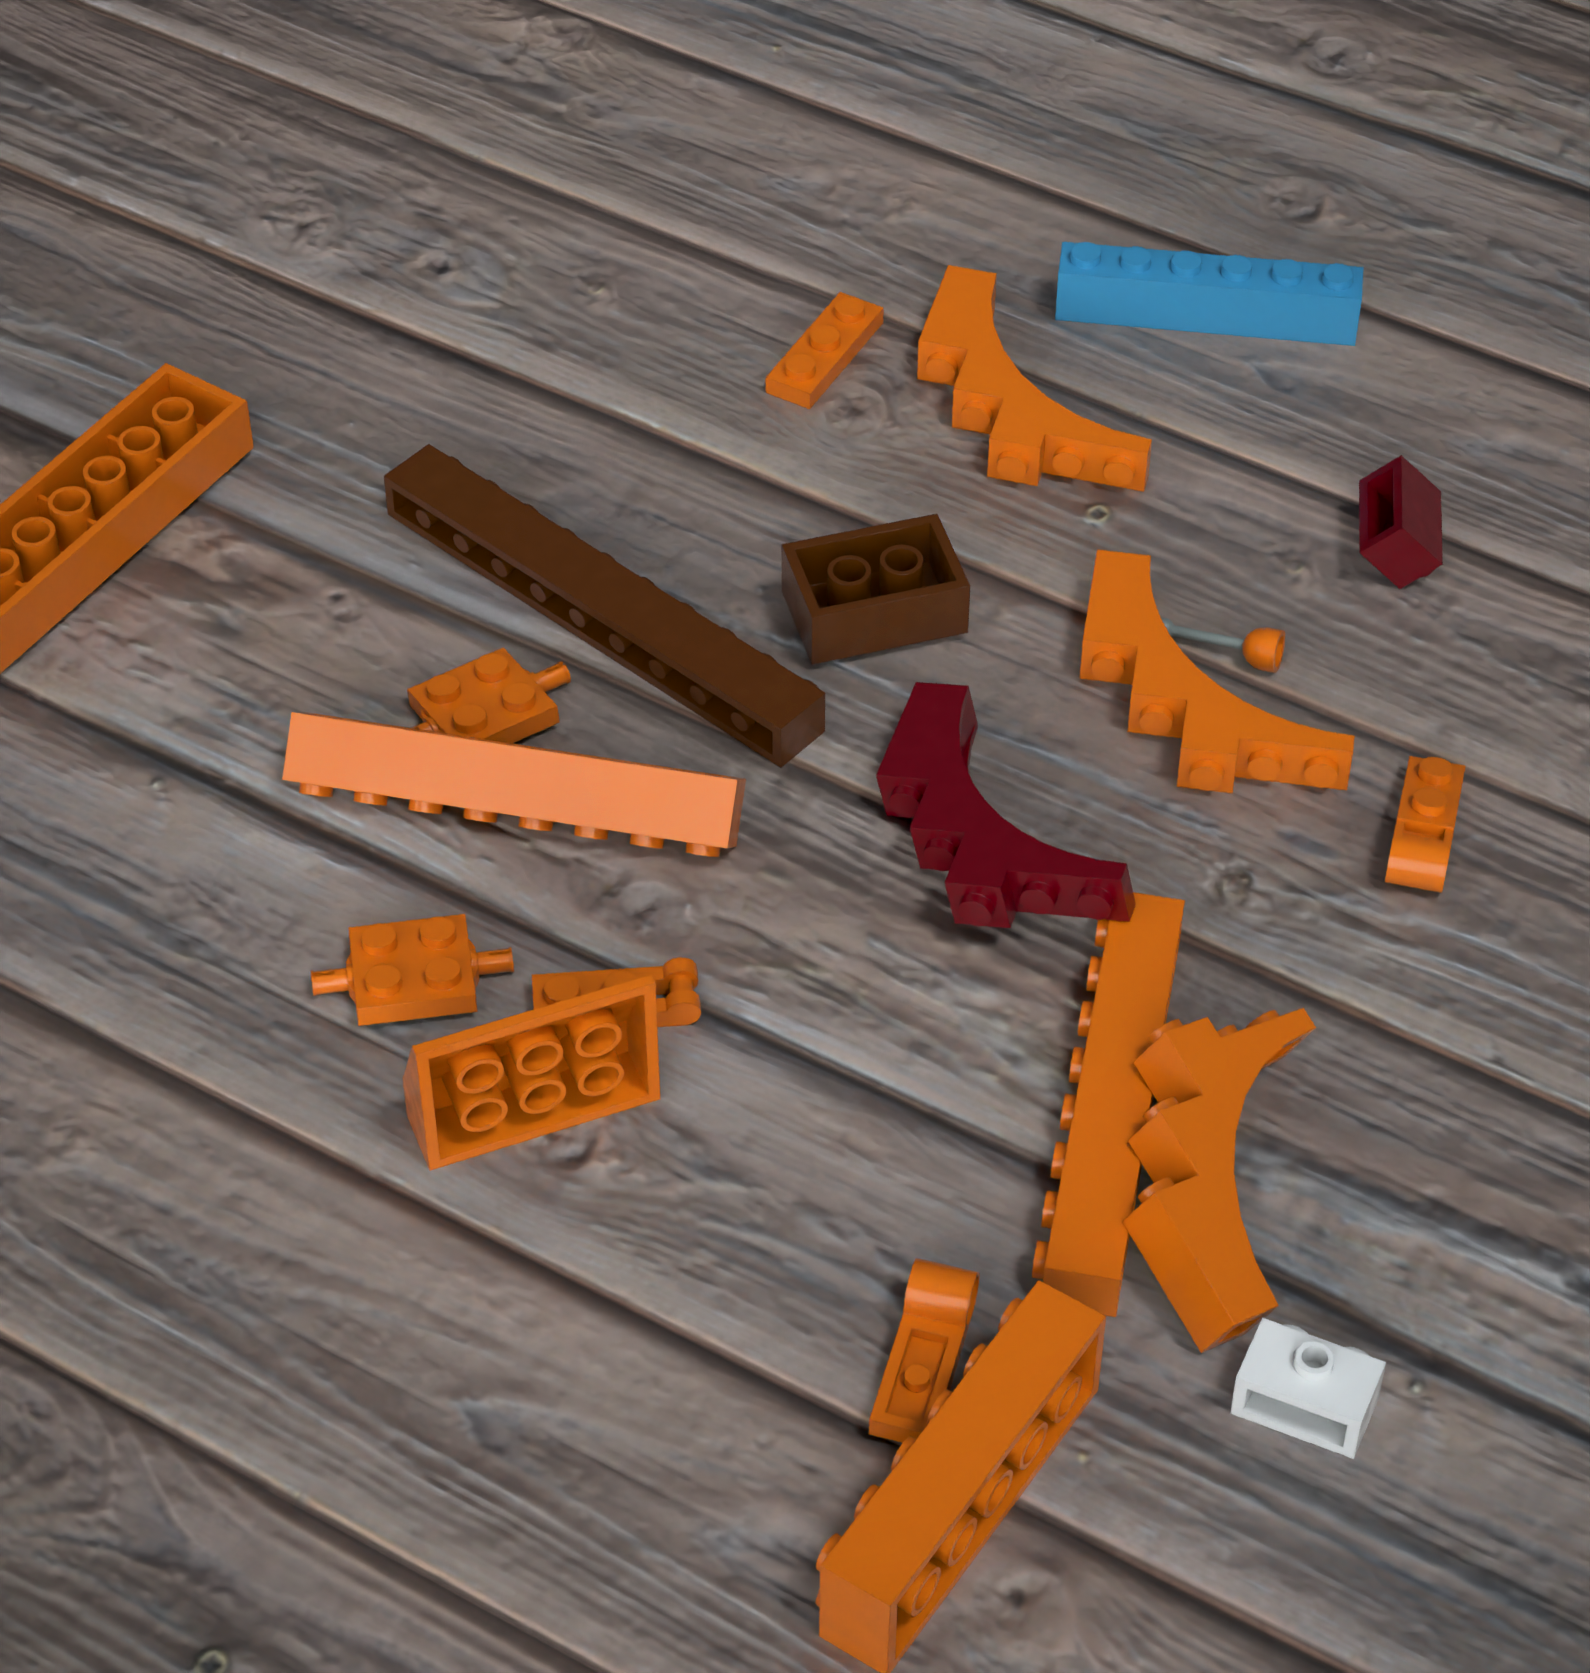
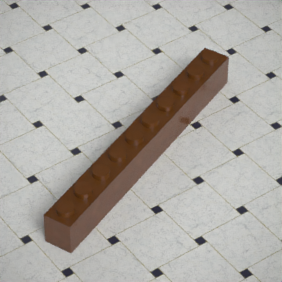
M428 444L384 475L389 516L780 768L825 732V692L820 690L812 681L803 679L783 667L769 654L761 653L740 640L729 629L720 627L705 618L689 604L678 601L656 587L648 578L640 577L616 562L608 553L600 552L578 538L570 529L562 528L549 520L530 504L522 503L500 489L495 482L486 480L465 467L455 457L448 456Z

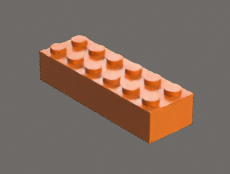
M1040 1280L1036 1282L1023 1300L1015 1298L1010 1302L1001 1317L998 1333L990 1344L980 1343L970 1355L965 1365L964 1378L953 1392L945 1389L937 1397L928 1415V1425L917 1439L909 1436L901 1444L894 1456L891 1465L892 1472L880 1487L873 1484L864 1492L855 1509L853 1523L843 1536L835 1533L823 1546L816 1562V1569L820 1571V1589L815 1602L819 1607V1637L880 1673L892 1672L1097 1393L1106 1324L1105 1315Z

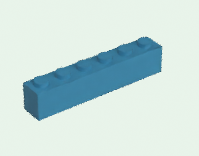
M1062 242L1055 320L1355 346L1362 302L1364 267L1347 266L1339 263L1297 262L1291 259L1274 260L1250 258L1242 255L1226 256L1195 253L1192 251L1145 249L1138 246L1097 245L1090 242Z

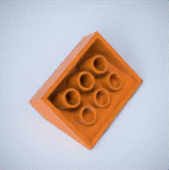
M652 974L413 1045L402 1078L406 1111L429 1171L660 1100L656 983Z

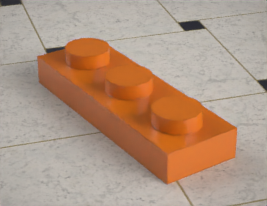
M839 292L765 377L766 393L811 409L883 324L884 308Z

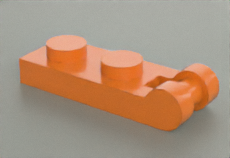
M678 957L667 961L663 966L532 974L533 1009L652 974L656 983V995H667L666 998H656L657 1027L690 1025L701 1016L700 997L693 991L699 981L697 965L691 959Z

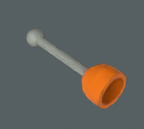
M1161 618L1171 636L1240 649L1243 651L1246 661L1253 668L1261 671L1276 673L1280 667L1285 647L1284 630L1270 627L1257 628L1247 634L1244 639L1175 626L1171 620Z

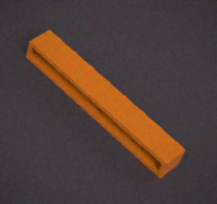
M291 712L282 780L300 782L299 793L333 797L334 788L354 791L353 801L387 806L388 796L409 799L408 810L432 814H442L443 805L464 808L463 818L497 823L498 813L520 816L518 827L541 831H552L553 822L575 825V836L608 840L609 830L631 834L629 844L663 848L665 839L687 842L686 853L709 857H719L721 848L737 846L746 784L745 778L309 712Z
M1135 892L1133 894L1136 905L1130 922L1105 919L1098 920L1095 946L1104 948L1103 956L1091 955L1086 991L1096 993L1094 1002L1084 1000L1082 1002L1078 1036L1087 1037L1085 1048L1074 1046L1069 1073V1082L1078 1084L1077 1095L1065 1093L1060 1120V1130L1070 1131L1068 1143L1056 1141L1051 1167V1178L1060 1179L1059 1191L1047 1190L1043 1207L1041 1227L1051 1229L1049 1242L1037 1240L1032 1267V1278L1042 1279L1045 1284L1099 1313L1111 1317L1117 1316L1130 1234L1122 1221L1135 1210L1142 1163L1128 1140L1147 1123L1143 1115L1152 1107L1154 1095L1133 1062L1151 1045L1148 1039L1150 1034L1166 1024L1185 905V900Z

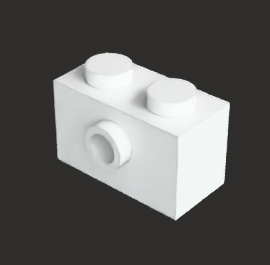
M1262 1318L1236 1376L1230 1414L1354 1459L1379 1399L1386 1362L1373 1358L1358 1348L1343 1347L1309 1335L1297 1326L1282 1325Z

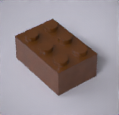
M938 514L781 544L782 593L812 665L968 633L970 584Z

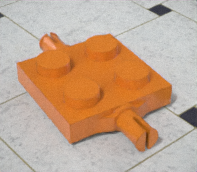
M503 647L408 688L410 707L423 720V723L411 728L515 743L560 723L558 706L546 692L570 683L571 676L565 664L563 665L562 661H559L557 664L537 673L529 672L523 669Z
M465 914L348 927L351 952L346 961V967L320 971L311 970L313 996L349 991L350 997L356 1004L358 1026L478 1012L475 990L479 983V975L514 972L511 947L476 952L475 946L468 938Z

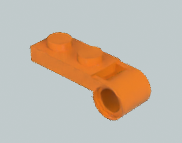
M1409 756L1385 883L1442 893L1465 765L1450 763L1439 757L1421 758Z
M920 1258L915 1259L907 1283L903 1315L869 1418V1435L903 1443L909 1436L917 1439L928 1425V1415L935 1400L945 1389H951L976 1303L980 1280L979 1272Z

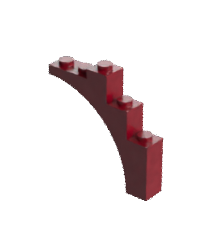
M916 682L877 771L876 778L886 815L913 818L910 832L920 869L949 871L944 883L954 922L956 924L1011 929L1017 912L1130 922L1136 903L1127 863L1099 860L1064 851L1041 842L1005 820L986 802L970 777L971 750L978 729V723L969 686Z

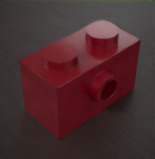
M1402 455L1359 480V553L1399 589L1418 578L1428 576L1437 567L1443 565L1441 491Z

